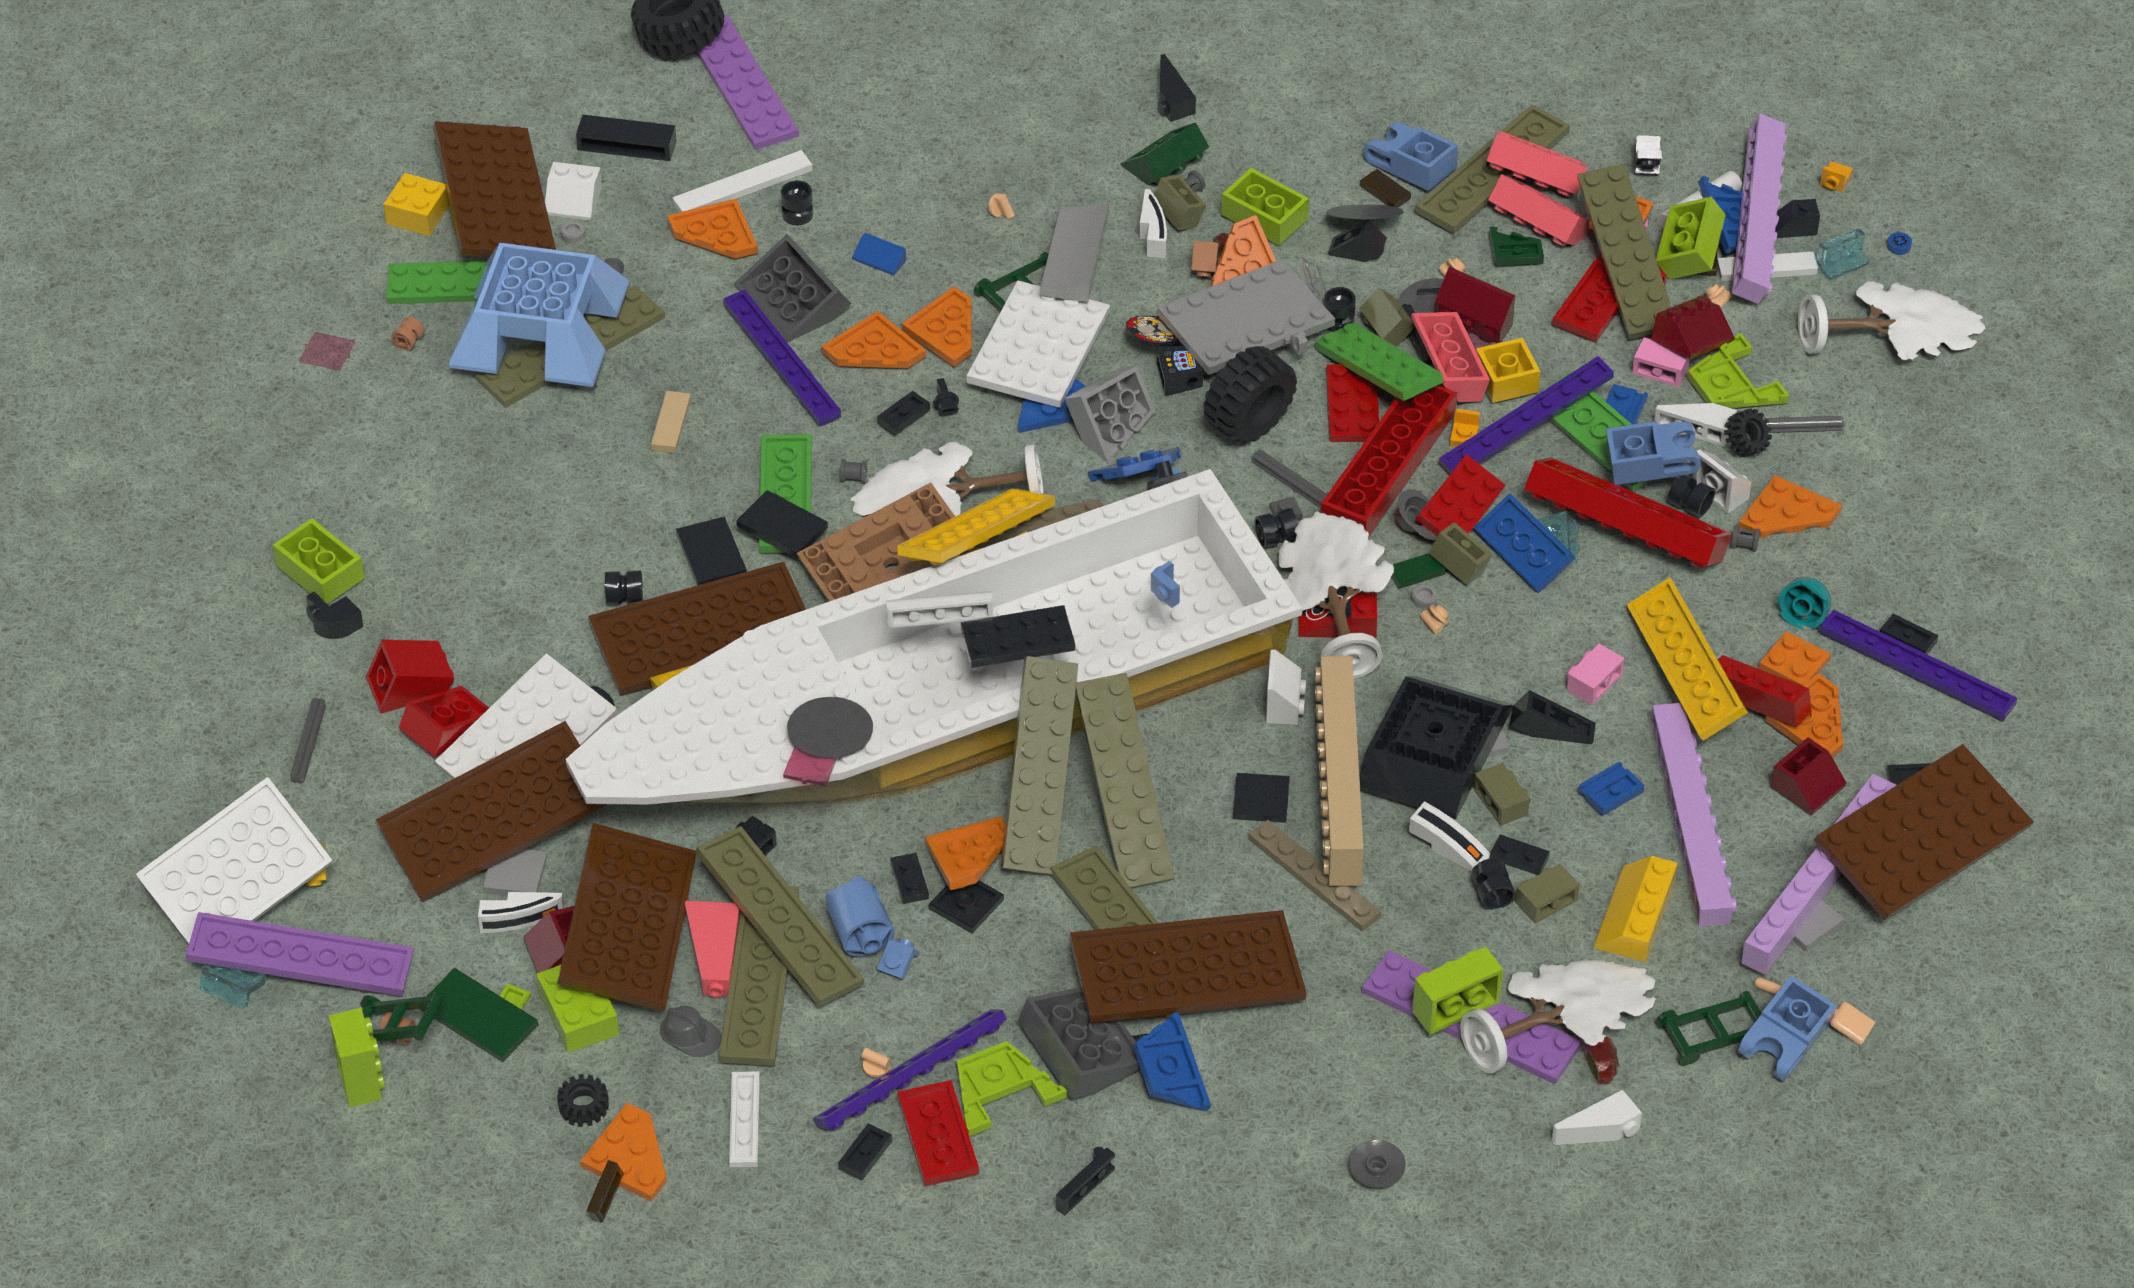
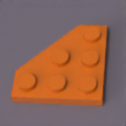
M737 199L667 215L668 224L675 239L734 259L758 253V246Z
M1256 215L1232 225L1210 287L1277 262Z
M953 286L903 322L902 331L955 367L972 355L971 297Z
M876 311L821 346L822 354L837 366L909 368L926 357L925 348L879 311Z
M1774 475L1739 521V528L1754 531L1758 528L1760 529L1759 537L1763 538L1778 532L1788 534L1805 531V528L1830 527L1842 511V504Z
M1817 673L1802 685L1809 688L1812 712L1797 727L1767 715L1765 721L1798 745L1806 738H1811L1828 750L1833 758L1843 749L1841 712L1838 699L1839 690L1838 686Z
M1001 816L925 837L926 846L950 890L976 884L1002 851L1006 824Z
M626 1103L585 1154L580 1164L582 1168L601 1177L607 1161L616 1162L624 1173L619 1186L652 1202L667 1182L650 1113Z

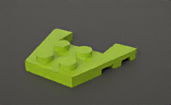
M1742 333L1734 336V340L1729 344H1723L1713 356L1708 355L1688 370L1687 378L1706 403L1737 408L1789 402L1790 395L1779 381L1755 388L1736 364L1735 359L1752 353V346Z
M1008 1041L957 1060L965 1124L969 1137L992 1128L991 1120L982 1105L1030 1086L1033 1087L1044 1107L1067 1098V1091L1062 1085H1056L1051 1080V1076L1045 1071L1040 1072L1032 1065V1061Z

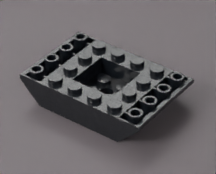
M1405 676L1366 750L1359 775L1360 790L1417 808L1425 801L1450 818L1456 819L1474 785L1475 773L1481 771L1512 711L1513 705L1418 676ZM1433 729L1441 730L1440 733H1431L1430 731Z

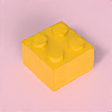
M407 173L403 174L383 204L387 225L428 236L431 235L450 206L444 183Z
M1523 338L1476 348V352L1490 379L1486 392L1492 403L1539 392L1541 371Z

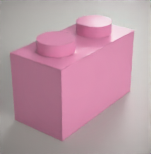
M1644 337L1634 356L1632 374L1680 387L1689 369L1690 359Z
M1598 644L1592 651L1588 650L1585 653L1582 661L1577 666L1574 665L1569 669L1566 676L1568 679L1567 691L1593 705L1623 675L1624 657Z

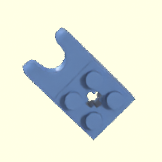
M1394 122L1387 127V141L1374 138L1365 144L1363 148L1365 159L1369 163L1428 191L1457 168V144L1420 127L1415 130L1400 122Z
M1655 421L1606 428L1613 480L1616 485L1688 475L1697 472L1700 468L1701 461L1698 452L1693 448H1686L1694 443L1696 435L1694 426L1690 422L1682 421L1657 425Z
M1790 976L1743 1037L1738 1052L1746 1058H1750L1758 1051L1772 1053L1777 1058V1068L1773 1075L1785 1081L1830 1024L1837 1005L1798 979Z

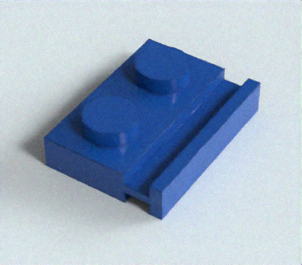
M1613 384L1606 403L1634 425L1639 420L1648 399V393L1640 394L1635 389Z
M1619 761L1581 783L1578 787V792L1580 794L1583 793L1586 796V800L1603 816L1643 793L1644 784L1632 772L1624 769Z

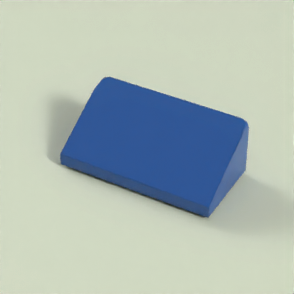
M864 233L856 247L852 260L894 276L906 262V249L871 234Z

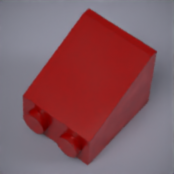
M381 639L366 674V679L380 713H386L406 707L409 701L448 690L454 682V672L450 669L446 653L442 650L439 641Z

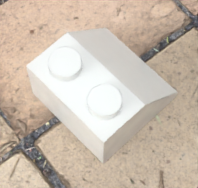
M553 162L547 180L545 197L548 215L591 220L602 189L600 167Z
M1700 449L1697 450L1701 465L1699 470L1693 473V478L1697 480V484L1702 482L1715 489L1713 502L1729 513L1749 499L1751 481L1746 476L1741 475L1715 454Z
M1271 650L1266 723L1298 725V715H1304L1305 699H1300V695H1305L1306 680L1301 679L1300 667L1277 650Z

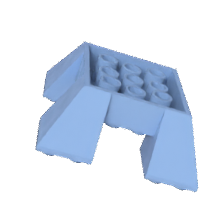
M499 243L486 262L474 294V298L477 301L460 331L448 366L455 369L497 374L509 342V337L546 342L545 381L593 387L605 355V348L583 317L584 313L618 318L629 286V280L596 255Z

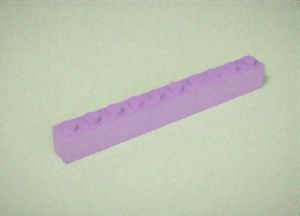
M1761 113L1749 128L1732 294L1759 304L1764 296H1768L1772 289L1770 277L1774 271L1772 260L1776 252L1773 246L1777 238L1775 227L1779 220L1777 210L1781 202L1778 196L1782 188L1780 178L1784 167L1781 165L1785 156L1783 146L1787 139V134H1785L1786 124Z
M1681 703L1653 705L1651 724L1698 926L1731 924L1732 913H1736L1735 897H1730L1729 893L1731 892L1730 876H1725L1724 872L1726 871V859L1724 855H1720L1719 851L1721 850V838L1719 834H1715L1716 817L1715 814L1710 813L1711 796L1710 793L1705 792L1707 786L1706 775L1700 771L1702 760L1700 753L1695 751L1697 748L1696 734L1691 733L1690 730L1692 722Z
M1872 774L1836 823L1895 787L1896 784ZM1817 846L1745 941L1742 964L1766 975L1821 899L1825 897L1841 876L1842 872L1819 846Z

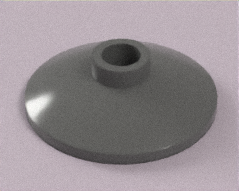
M1370 1140L1361 1143L1353 1150L1349 1159V1167L1354 1178L1360 1183L1369 1187L1382 1188L1393 1185L1401 1179L1405 1172L1406 1161L1402 1151L1394 1144L1383 1140Z

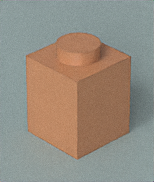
M1194 241L1191 270L1197 272L1198 277H1211V273H1215L1218 265L1219 243Z

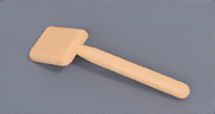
M1757 978L1754 982L1757 988L1774 995L1782 987L1763 978ZM1842 1002L1838 1009L1836 1008L1830 1024L1855 1043L1861 1045L1874 1026L1875 1021L1848 1002Z

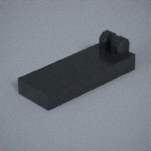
M1095 1147L1093 1150V1161L1056 1194V1210L1065 1216L1115 1170V1166L1111 1164L1115 1153L1108 1148Z

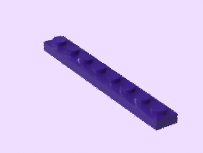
M744 289L723 298L725 308L816 423L821 426L840 418V408Z
M1597 356L1441 456L1439 464L1451 474L1466 454L1477 463H1482L1614 378V371Z
M1832 610L1820 626V633L2003 721L2017 703V697L1836 610Z
M990 1009L815 1116L813 1120L816 1126L829 1129V1131L839 1128L844 1124L843 1120L850 1115L854 1117L867 1110L866 1106L871 1102L877 1103L886 1099L889 1096V1091L894 1088L901 1089L912 1082V1077L917 1074L924 1075L934 1069L933 1064L938 1061L944 1062L953 1058L956 1055L955 1051L959 1048L970 1047L978 1042L977 1037L985 1033L987 1035L997 1031L1000 1028L999 1024L1007 1020L1003 1010Z

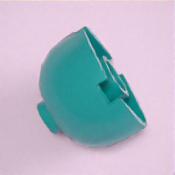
M1800 577L1792 580L1783 588L1778 598L1782 618L1789 625L1803 629L1802 625L1809 628H1817L1827 618L1831 608V596L1827 587L1821 581L1811 577ZM1799 615H1801V616H1807V615H1808V618L1802 620V618H1801Z

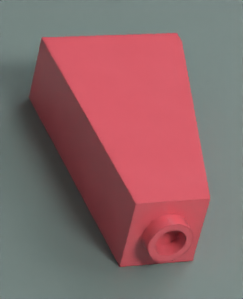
M686 901V920L703 995L714 998L728 997L741 914L740 908L736 903Z

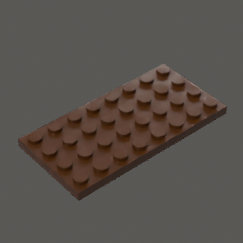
M435 121L433 131L460 255L490 257L499 243L556 250L528 128Z
M780 562L589 615L588 620L618 693L621 696L652 687L650 677L694 665L742 637L746 631L754 630L761 625L804 611L806 608L785 562Z
M566 721L376 819L379 828L422 902L609 805L586 804L566 765V758L578 749L580 744Z
M1962 744L1824 830L1815 837L1814 842L1884 920H1887L2031 827L2034 821L1965 745Z
M593 823L557 984L664 1012L680 939L685 902L688 898L696 850Z
M1283 910L1070 932L1069 941L1090 1023L1170 1015L1176 1012L1180 1014L1306 1000L1307 992Z

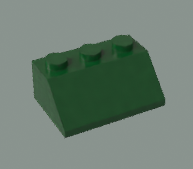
M1195 122L1171 130L1122 162L1121 166L1146 185L1153 182L1158 185L1162 177H1168V174L1172 171L1175 174L1186 168L1185 163L1189 160L1194 162L1203 157L1202 152L1208 149L1209 145Z

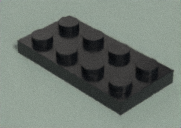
M1064 605L961 622V632L971 668L1023 660L1026 656L1041 657L1075 651V641Z

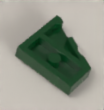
M1490 227L1489 234L1495 266L1544 263L1541 239L1525 237L1516 232H1511L1510 235L1497 232L1498 227Z

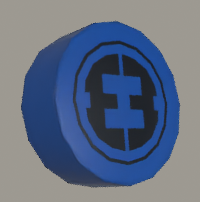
M1896 232L1888 237L1887 248L1891 253L1904 255L1911 250L1912 239L1908 234Z

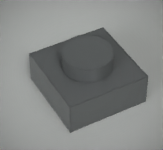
M1294 496L1270 502V510L1273 516L1276 511L1291 508L1297 521L1302 520L1303 514Z

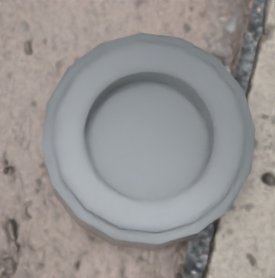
M575 221L565 223L561 228L562 239L571 244L581 242L585 237L584 226Z
M1419 585L1412 591V602L1416 607L1428 609L1431 604L1435 606L1437 603L1438 593L1430 585Z

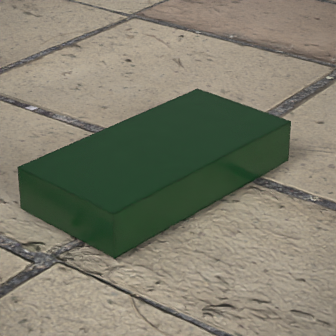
M1429 553L1392 564L1394 572L1391 578L1398 589L1445 575V567Z

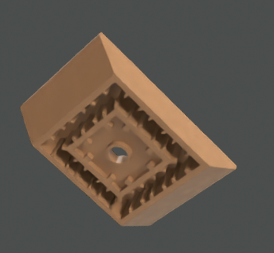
M929 483L801 550L797 555L830 602L933 566L927 560L911 561L908 557L899 556L897 545L955 517V515L933 484ZM975 546L974 549L966 550L960 553V556L979 549L977 546ZM889 564H898L894 569L886 568Z

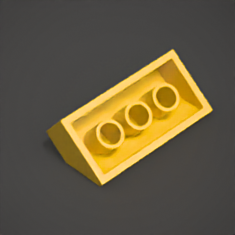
M1649 856L1623 866L1596 938L1595 949L1642 962L1647 961L1675 885L1677 862Z

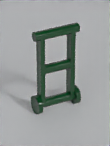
M1043 252L1039 259L993 282L987 278L981 279L975 285L974 293L978 297L984 295L999 310H1002L1006 302L995 291L1015 281L1033 284L1026 276L1045 266L1049 254Z
M436 991L433 996L380 1001L374 996L365 995L360 1005L363 1008L364 1018H371L373 1014L392 1012L384 1029L373 1030L372 1035L373 1038H376V1041L413 1037L421 1041L445 996L443 993ZM426 1008L418 1025L398 1027L406 1010Z
M1749 991L1742 992L1739 996L1740 998L1677 1015L1674 1010H1667L1657 1017L1656 1023L1662 1029H1667L1681 1054L1678 1056V1060L1682 1066L1695 1063L1702 1053L1742 1041L1749 1029L1729 1035L1718 1015L1746 1007L1752 1019L1756 1022L1762 1012ZM1706 1018L1718 1038L1689 1046L1678 1026Z

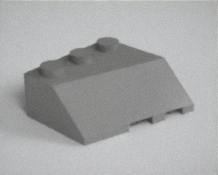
M1137 365L1120 367L1064 398L1082 442L1108 464L1114 460L1111 455L1119 449L1123 450L1128 444L1129 438L1135 432H1138L1155 412Z

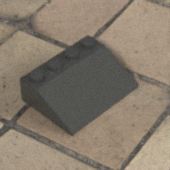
M788 234L734 283L740 291L746 290L786 342H790L833 321L851 304Z
M1081 987L1026 999L1018 1022L1060 1084L1066 1089L1071 1099L1093 1095L1140 1069L1133 1049L1136 1041L1121 1020L1090 1023Z

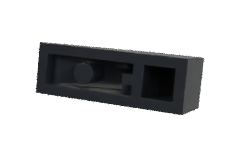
M1162 54L1160 55V101L1158 102V109L1162 115H1165L1172 122L1196 114V96L1167 56Z
M1529 690L1513 705L1510 726L1532 737L1592 744L1594 742L1596 723Z

